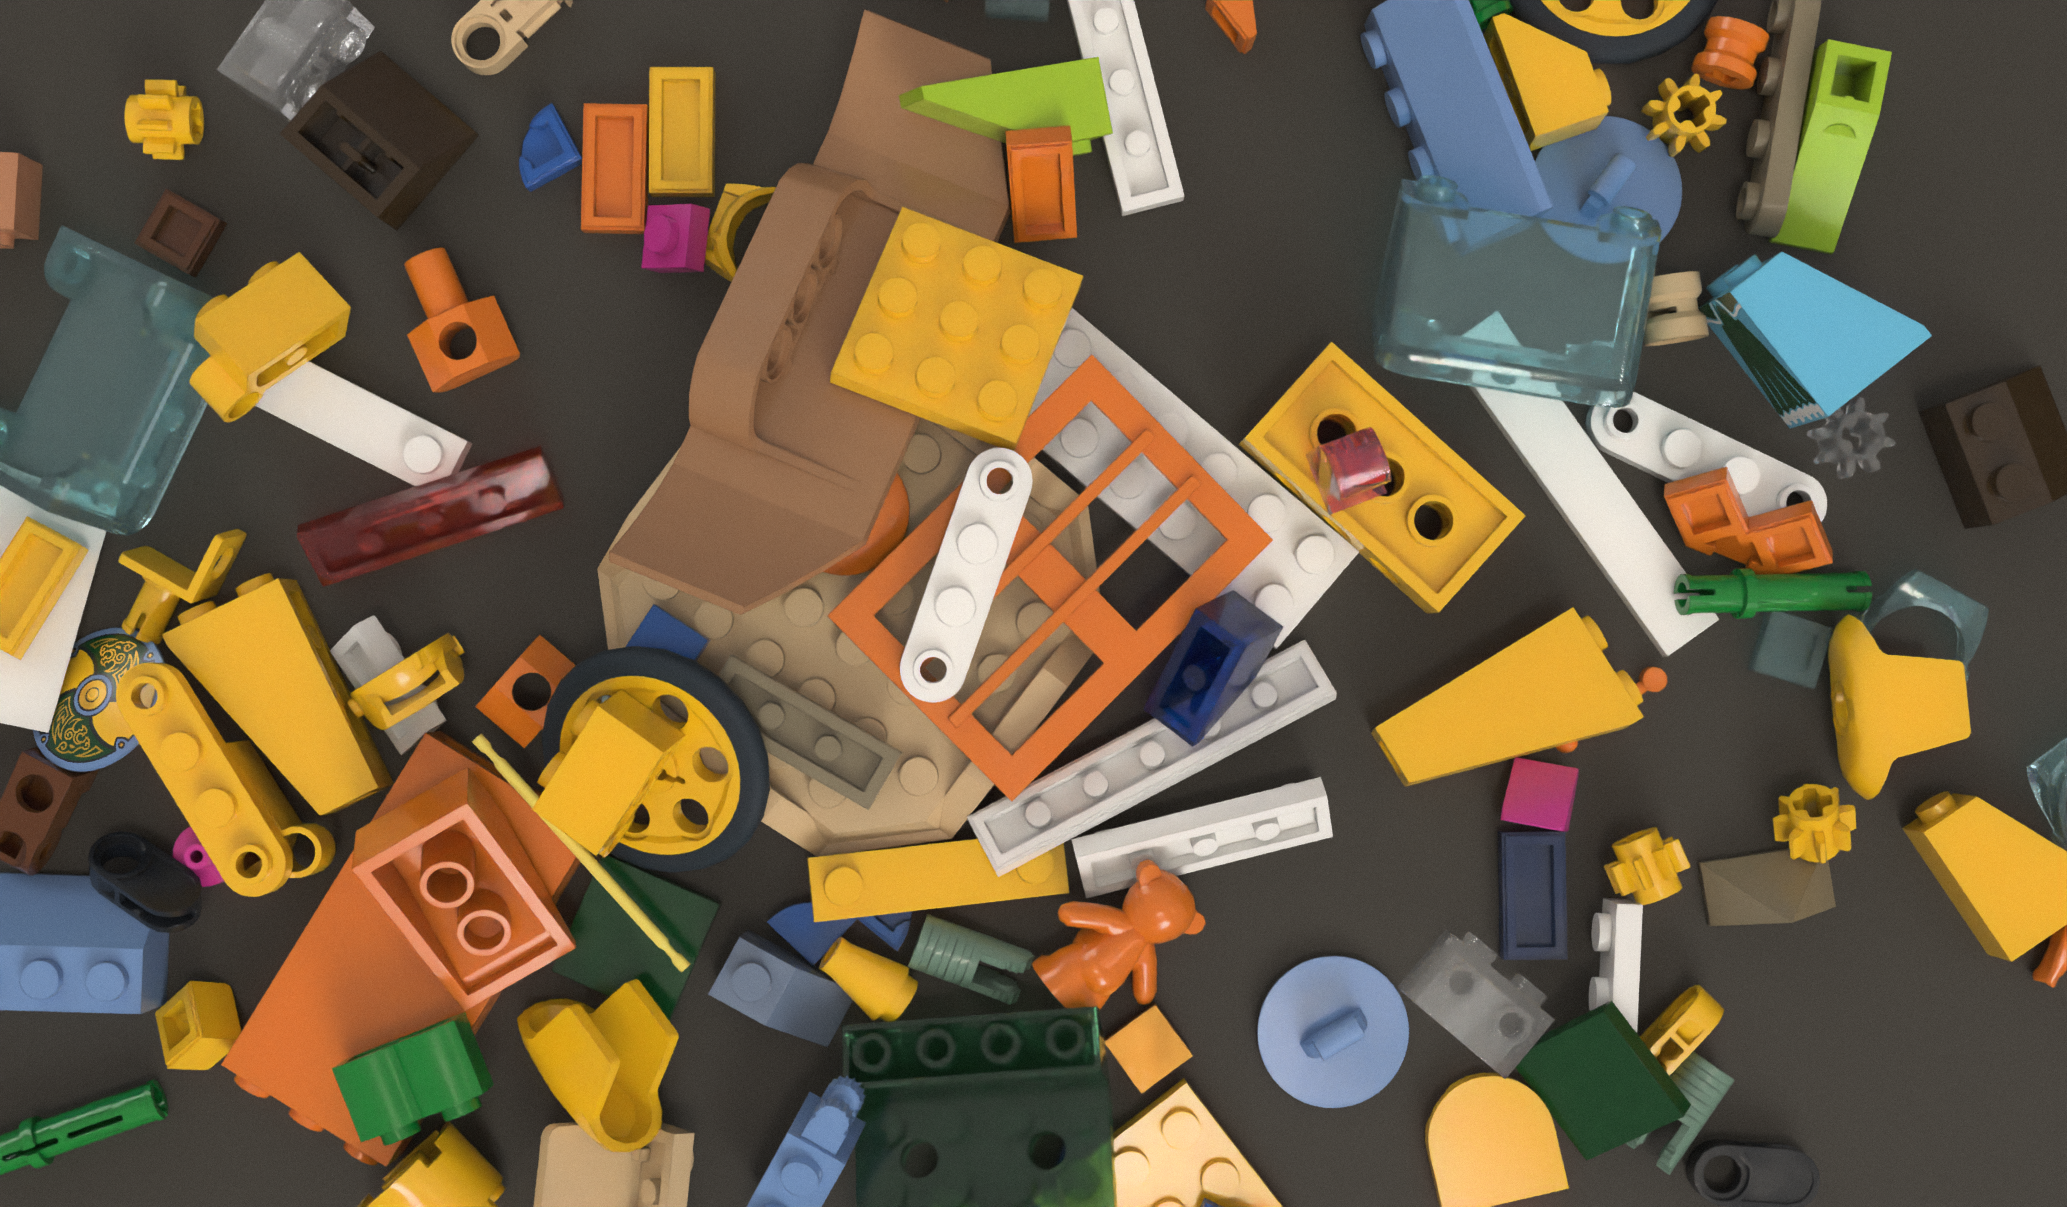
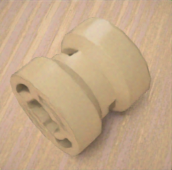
M1700 272L1672 273L1636 282L1638 302L1646 307L1647 321L1642 326L1645 346L1675 344L1709 336L1706 315L1699 311L1697 298L1702 293Z

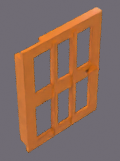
M1090 355L1028 416L1015 452L1029 463L1090 401L1131 444L1041 533L1022 515L1006 561L1007 567L1002 572L994 598L1018 576L1053 613L962 704L954 696L941 702H925L915 698L907 691L900 676V661L905 647L874 615L939 552L963 482L827 615L1011 802L1273 541L1093 355ZM1142 453L1176 490L1085 579L1050 543ZM1003 468L991 470L987 476L988 488L995 494H1001L1000 491L1012 480L1010 473ZM1187 499L1226 541L1135 630L1096 589ZM1064 623L1103 664L1011 755L971 714ZM935 657L925 659L920 666L922 677L930 682L938 680L925 667Z

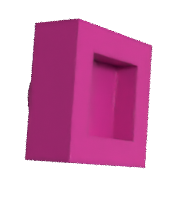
M695 204L648 205L641 268L658 273L704 272L710 209Z

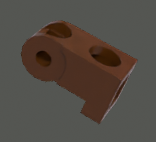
M38 746L22 751L0 800V860L29 876L37 874L52 857L60 841L62 829L67 826L82 793L90 790L100 769L86 772L70 771L49 761L41 753Z

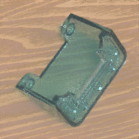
M1424 175L1419 177L1418 181L1401 180L1371 318L1374 359L1377 364L1394 373L1411 377L1606 408H1620L1630 404L1638 375L1662 233L1658 220L1652 219V215L1644 210L1628 206H1617L1613 208L1612 214L1598 216L1595 227L1470 207L1465 195L1457 191V183L1441 176Z
M61 225L47 254L44 273L49 287L71 299L17 412L0 407V485L47 512L117 535L129 536L139 532L148 525L156 513L208 405L190 385L189 380L193 372L210 357V354L194 338V326L199 310L214 297Z

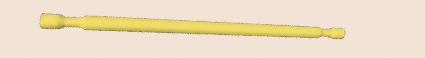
M483 734L477 736L472 743L480 752L486 754L491 759L498 772L533 808L539 796L514 768L492 749L491 743ZM538 815L654 944L666 952L671 958L673 965L682 973L690 965L689 961L670 945L668 938L592 854Z

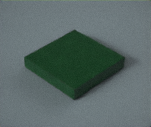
M609 853L605 858L601 857L599 863L668 938L670 945L689 961L690 965L681 973L673 965L671 958L666 952L654 944L593 876L569 929L576 941V948L556 959L551 971L607 996H611L624 983L638 979L670 1021L722 902L619 859Z
M1612 1000L1521 1045L1509 1058L1531 1089L1544 1102L1550 1114L1586 1161L1683 1118L1691 1106L1690 1102Z

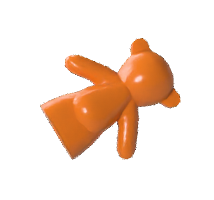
M1147 859L1138 865L1136 869L1137 881L1128 890L1122 909L1109 905L1077 901L1062 904L1058 910L1059 920L1067 926L1082 929L1076 934L1072 944L1059 948L1051 955H1041L1031 963L1037 975L1054 997L1083 1025L1095 1017L1110 995L1125 982L1131 970L1132 993L1138 1004L1145 1005L1151 1003L1157 992L1155 944L1177 939L1183 933L1189 935L1197 934L1203 930L1206 924L1204 916L1196 910L1194 895L1188 886L1175 874L1163 869L1160 870L1158 865Z

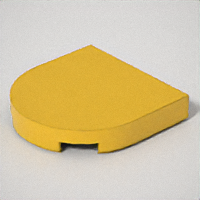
M1491 1072L1466 1076L1452 1083L1446 1089V1092L1434 1106L1425 1127L1426 1150L1440 1207H1491L1569 1189L1553 1119L1544 1102L1534 1091L1516 1079Z

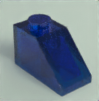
M1234 590L1197 607L1143 709L1192 747L1195 746L1256 678L1284 626Z

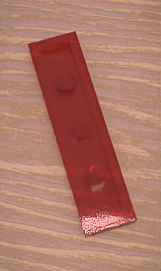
M538 446L299 524L297 527V538L322 586L325 587L563 509L564 497L542 447Z

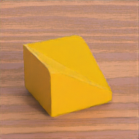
M189 981L155 1012L167 1069L208 1070L228 1054L241 1033L233 992L230 985L226 983Z

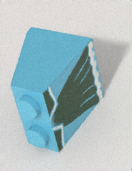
M1780 252L1763 262L1754 254L1740 265H1734L1706 287L1712 298L1698 308L1701 313L1706 315L1709 327L1789 428L1829 417L1932 336L1926 327L1917 321L1784 252Z

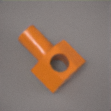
M445 248L427 250L404 263L407 274L428 318L408 333L407 336L432 392L442 393L452 390L504 367L520 357V352L495 296L469 302ZM473 329L477 338L475 350L467 358L455 360L450 349L452 338L460 330Z
M539 634L475 707L525 748L543 730L547 705L559 682L576 665ZM538 673L549 682L551 696L543 707L535 710L525 709L515 700L513 694L514 684L523 674Z

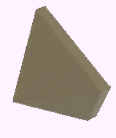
M1786 848L1697 862L1708 926L1793 923L1836 907L1828 860L1823 864L1820 862H1809L1800 857L1794 860L1790 858V849Z

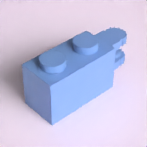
M839 1076L838 1079L834 1078L829 1083L821 1098L809 1092L746 1207H822L845 1167L866 1122L856 1117L865 1098L863 1094L864 1089L860 1086L861 1083H857L855 1078L850 1079L848 1076L846 1078Z

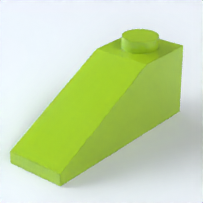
M1099 57L925 85L899 95L902 109L1006 143L1005 131L1070 126L1073 156L1093 152L1090 140L1113 134Z

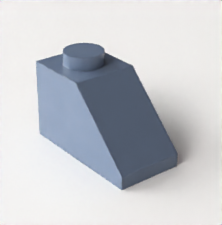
M749 929L737 940L708 995L767 1027L828 1047L853 1001L828 974L817 966H812L806 960Z

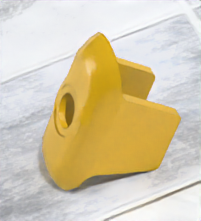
M1849 614L1843 617L1836 625L1828 646L1831 702L1837 739L1838 761L1842 775L1852 790L1864 799L1870 800L1880 793L1887 779L1891 764L1898 757L1967 739L1970 736L1971 728L1965 669L1963 663L1956 660L1887 655L1879 649L1874 638L1860 620Z
M638 979L624 983L596 1010L585 1003L563 998L535 1003L517 1018L519 1032L533 1063L553 1095L588 1136L602 1148L611 1152L638 1150L655 1138L662 1125V1107L658 1096V1087L667 1069L679 1035Z

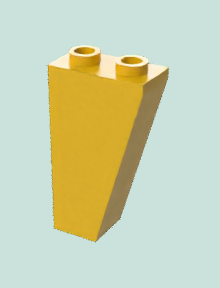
M271 573L255 577L235 588L238 598L219 607H216L214 601H209L190 608L177 616L181 624L180 626L162 634L168 648L320 816L339 812L394 785L363 718L360 717L358 719L347 703L351 699L348 686L333 655L330 653L326 640L297 580L282 578L274 580Z
M1574 607L1381 723L1373 729L1371 734L1402 784L1406 787L1622 730L1644 717L1637 705L1643 702V698L1628 673L1623 669L1616 673L1602 651L1608 648V644L1595 621L1588 615L1580 618Z

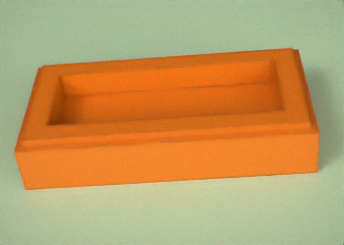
M584 103L581 230L584 233L644 234L649 187V107L647 104Z
M1058 126L1005 131L1014 243L1077 238L1071 127Z

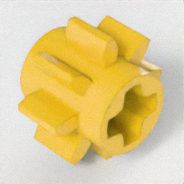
M1699 74L1692 75L1683 87L1679 89L1672 79H1665L1658 86L1659 94L1664 102L1651 100L1642 107L1641 112L1653 117V129L1647 134L1646 139L1650 141L1659 137L1663 142L1669 144L1668 154L1670 157L1677 155L1688 142H1690L1696 152H1702L1710 146L1709 137L1704 130H1719L1726 124L1727 119L1721 115H1716L1715 102L1723 93L1721 90L1710 93L1705 88L1699 86ZM1689 108L1694 118L1691 121L1686 120L1679 123L1675 119L1674 113L1677 110L1683 111Z
M146 79V95H130L126 101L125 127L128 138L132 143H143V153L152 154L153 159L183 160L185 157L184 144L198 145L203 138L204 112L201 101L197 96H186V86H179L177 80Z
M1807 783L1795 789L1789 797L1780 796L1778 798L1780 815L1773 818L1775 841H1789L1790 858L1795 860L1800 857L1809 862H1820L1823 864L1833 858L1839 850H1851L1850 831L1857 828L1855 806H1840L1838 788L1830 789L1823 785Z
M1652 827L1630 834L1612 844L1618 860L1604 865V868L1615 894L1620 893L1621 896H1626L1632 893L1637 903L1647 905L1665 899L1683 888L1677 873L1690 868L1691 865L1679 838L1674 840L1673 837H1668L1662 840L1657 827Z

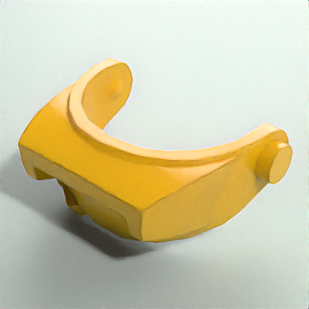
M725 184L708 230L705 264L730 282H732L738 269L733 251L736 231L750 211L769 203L776 187Z
M447 633L349 694L351 699L347 703L358 719L365 716L376 728L386 730L425 708L443 694L462 683L465 674L460 655L464 654L465 651L456 637ZM437 670L440 672L436 679L414 696L399 703L386 706L385 702L415 689Z

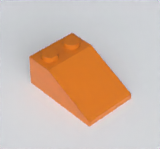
M469 767L356 831L352 860L353 872L463 1011L472 1008L576 948V941L507 818Z

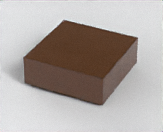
M165 189L134 243L196 278L228 223L172 191Z

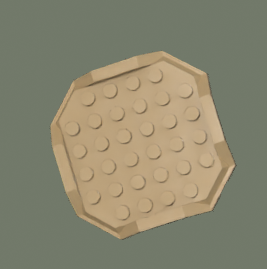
M921 418L897 471L904 482L910 503L909 525L904 539L964 481L968 467L974 458L986 450L997 448V446ZM679 448L629 513L597 569L608 650L626 647L653 604H656L711 640L697 662L717 676H719L729 656L734 655L900 750L902 753L869 810L767 752L770 791L761 822L817 857L952 839L967 820V816L971 815L994 783L827 617L873 570L850 576L822 572L786 593L739 615L609 562V551L629 529L655 494L680 450ZM1033 458L1028 463L1033 479L1032 489L1023 516L1041 533L1079 494L1037 459ZM1012 480L1000 491L1001 494L1006 493L1010 489ZM1088 506L1050 543L1085 579L1097 569ZM938 553L874 615L904 647L906 646ZM1018 576L992 601L964 683L959 691L953 695L960 704L1053 613ZM1062 623L971 715L1012 755L1034 733L1093 652ZM937 657L925 667L938 681L946 673L945 663ZM669 694L661 695L660 704L665 715L679 723L687 722L688 712L684 703L675 696ZM711 747L700 749L701 760L708 770L717 774L728 773L727 760L720 751Z

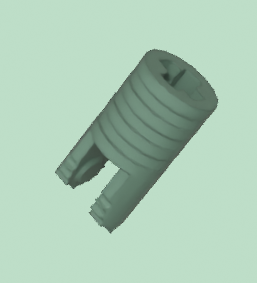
M927 913L908 967L1011 1005L1017 1002L1021 992L1017 981H1014L1012 977H1007L1006 974L1001 975L998 971L978 965L979 961L1000 969H1007L1009 972L1023 974L1024 971L1030 969L1035 956L1027 949Z
M1694 1051L1670 1075L1691 1106L1685 1116L1678 1119L1682 1122V1125L1673 1138L1667 1141L1658 1155L1659 1159L1656 1166L1668 1175L1671 1174L1735 1081L1728 1074ZM1651 1132L1625 1144L1635 1149L1646 1141Z

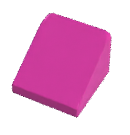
M1516 757L1508 782L1500 820L1568 832L1579 769Z

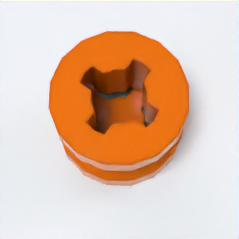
M1725 16L1711 17L1707 21L1704 35L1707 39L1705 49L1695 56L1691 66L1692 72L1699 74V77L1718 86L1740 90L1750 89L1757 76L1756 69L1753 66L1757 55L1766 50L1770 39L1769 34L1757 25L1741 19Z

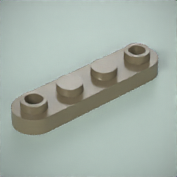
M1772 0L1769 9L1767 31L1775 33L1771 57L1766 56L1764 58L1757 79V94L1764 95L1761 119L1753 121L1747 139V157L1754 158L1750 182L1745 181L1743 183L1736 205V218L1744 220L1745 232L1747 234L1775 238L1786 216L1821 0Z

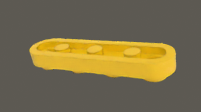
M143 663L129 669L122 676L117 686L116 702L118 709L225 883L236 893L248 897L262 896L278 890L286 883L293 869L291 848L184 675L175 667L165 663ZM148 683L157 691V701L151 708L146 707L140 698L142 688ZM248 852L256 853L261 859L262 868L256 876L249 874L244 868V858Z

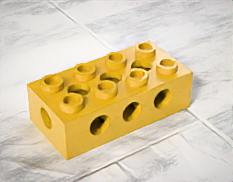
M1333 342L1321 352L1239 443V446L1327 525L1356 548L1366 560L1427 614L1439 613L1526 516ZM1332 421L1344 429L1347 443L1343 452L1333 453L1321 446L1317 437V429L1320 422ZM1370 464H1382L1391 471L1394 478V486L1388 496L1377 495L1368 486H1365L1364 490H1362L1363 487H1355L1356 490L1362 491L1355 493L1352 490V495L1350 494L1353 485L1366 482V471ZM1346 488H1349V492H1348L1349 495H1348L1347 493H1346V494H1343V495H1338V494H1337V493H1340V494L1345 493V492L1347 491ZM1420 506H1428L1434 509L1440 517L1441 529L1434 540L1421 536L1415 527L1414 517Z

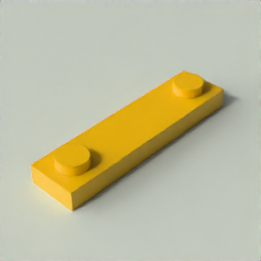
M978 839L807 858L813 922L1069 893L1064 843L1000 877L996 875Z

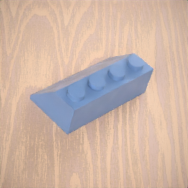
M1387 0L1373 8L1364 24L1366 32L1360 35L1362 47L1370 66L1373 69L1382 68L1390 88L1389 91L1384 93L1388 112L1397 128L1405 126L1414 147V149L1408 152L1410 165L1418 183L1422 187L1429 184L1438 205V208L1432 210V216L1445 245L1453 243L1458 257L1529 229L1553 208V204L1469 0Z
M0 872V1010L143 1014L163 1006L167 1002L169 933L157 932L148 928L99 894L92 886L89 875L37 873L34 876H29L26 873Z

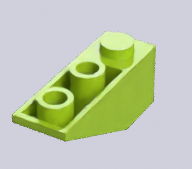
M1830 39L1814 50L1788 208L1778 235L1775 238H1769V242L1830 255L1834 253L1880 116L1892 52Z

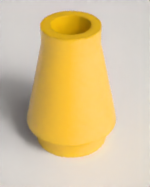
M843 937L836 939L830 946L819 966V969L828 974L872 1021L881 1018L888 1024L893 1023L906 1009L918 987V981L908 975V966L851 944Z

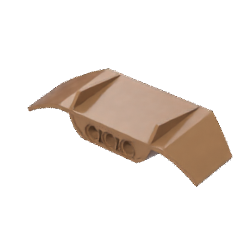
M864 10L842 93L823 144L813 164L797 163L789 168L779 180L698 352L689 392V421L691 426L672 466L655 494L629 529L609 551V562L742 615L822 573L866 545L921 417L830 383V375L901 208L905 207L996 243L1011 213L1002 142L902 109L899 95L920 86L991 75L993 72L990 58L870 10Z

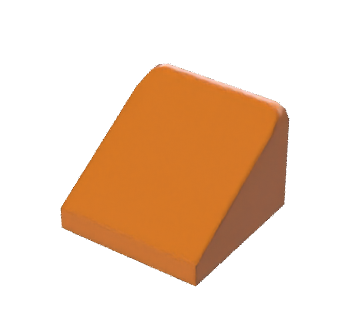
M1207 0L1205 10L1240 53L1246 54L1252 49L1257 35L1253 0Z

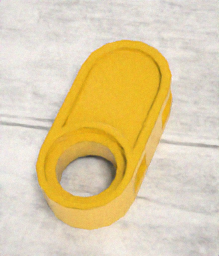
M1694 985L1681 993L1644 1031L1640 1038L1670 1076L1717 1026L1723 1016L1724 1008L1702 986Z

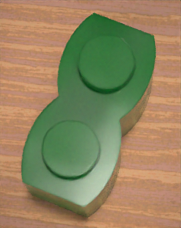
M465 1012L359 1053L332 1068L360 1141L364 1142L380 1136L384 1146L401 1141L421 1131L422 1129L418 1122L421 1118L441 1112L444 1121L447 1122L480 1108L482 1104L479 1096L494 1085Z

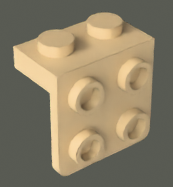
M576 1122L550 1124L545 1127L541 1135L533 1207H687L690 1172L694 1163L693 1144L695 1133L662 1122L658 1134L643 1148L631 1152H611L597 1144Z

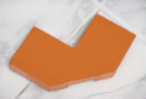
M1727 467L1665 484L1664 498L1682 539L1688 548L1708 556L1715 552L1745 564L1746 568L1752 569L1755 574H1793L1833 563V550L1812 500L1748 517Z

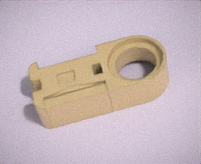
M480 0L455 25L451 36L453 51L457 58L472 72L480 75L497 74L504 70L528 47L523 40L525 36L529 39L562 8L560 4L563 1L571 7L573 0ZM481 27L495 29L500 36L498 51L494 56L486 60L471 58L466 48L470 34Z

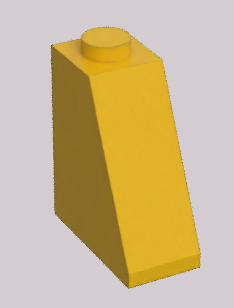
M1948 791L1939 793L1919 805L1915 810L1918 818L1902 828L1988 955L2012 962L2067 925V851L1979 797L1957 793L1951 795Z

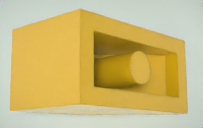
M1505 13L1492 17L1483 36L1530 151L1597 129L1609 112L1607 106L1611 104V92L1603 71L1600 68L1593 70L1588 53Z

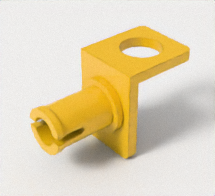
M234 529L217 534L213 538L196 572L149 546L123 551L118 562L140 574L145 582L127 618L124 619L121 625L122 629L131 635L136 628H139L140 631L136 639L146 643L153 641L155 644H159L163 639L162 634L181 598L192 604L218 594L246 539L247 533L240 529Z

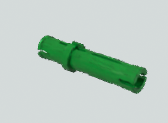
M1736 568L1730 572V575L1680 574L1675 581L1674 594L1698 593L1700 596H1687V599H1677L1674 602L1680 615L1730 613L1736 619L1752 618L1756 612L1844 610L1864 612L1871 604L1872 592L1849 593L1846 590H1856L1857 587L1872 586V583L1865 571L1847 573L1755 574L1750 568Z
M153 1079L141 1086L90 1102L84 1106L44 1120L36 1115L21 1121L18 1129L0 1135V1175L28 1165L39 1169L53 1163L56 1155L107 1139L110 1136L156 1120L166 1119V1116H168V1103L161 1085L157 1080Z

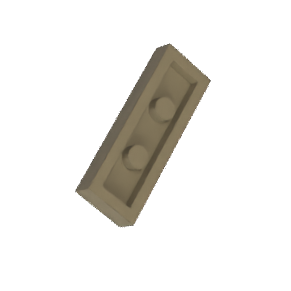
M730 655L719 677L743 700L760 729L766 751L869 810L902 752L736 656Z

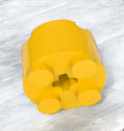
M448 1121L444 1124L440 1133L437 1130L431 1133L383 1178L385 1181L381 1186L384 1190L375 1199L368 1194L357 1207H498L494 1202L503 1194L506 1187L501 1183L503 1176Z

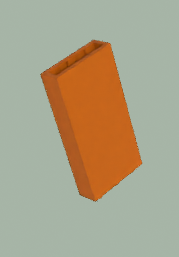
M441 731L425 733L371 822L469 767L507 818L556 905L581 862L498 772L492 762ZM532 788L534 792L540 797L542 793ZM353 850L221 1065L237 1074L234 1081L248 1093L261 1098H268L271 1095L290 1107V1117L300 1125L317 1132H322L323 1129H326L344 1140L343 1148L355 1159L368 1165H377L379 1162L387 1167L403 1154L414 1135L386 1146L383 1145L380 1136L361 1142L332 1068L359 1053L464 1012L475 1036L503 990L472 1008L463 1011L353 872ZM424 1118L418 1120L419 1124L422 1123Z

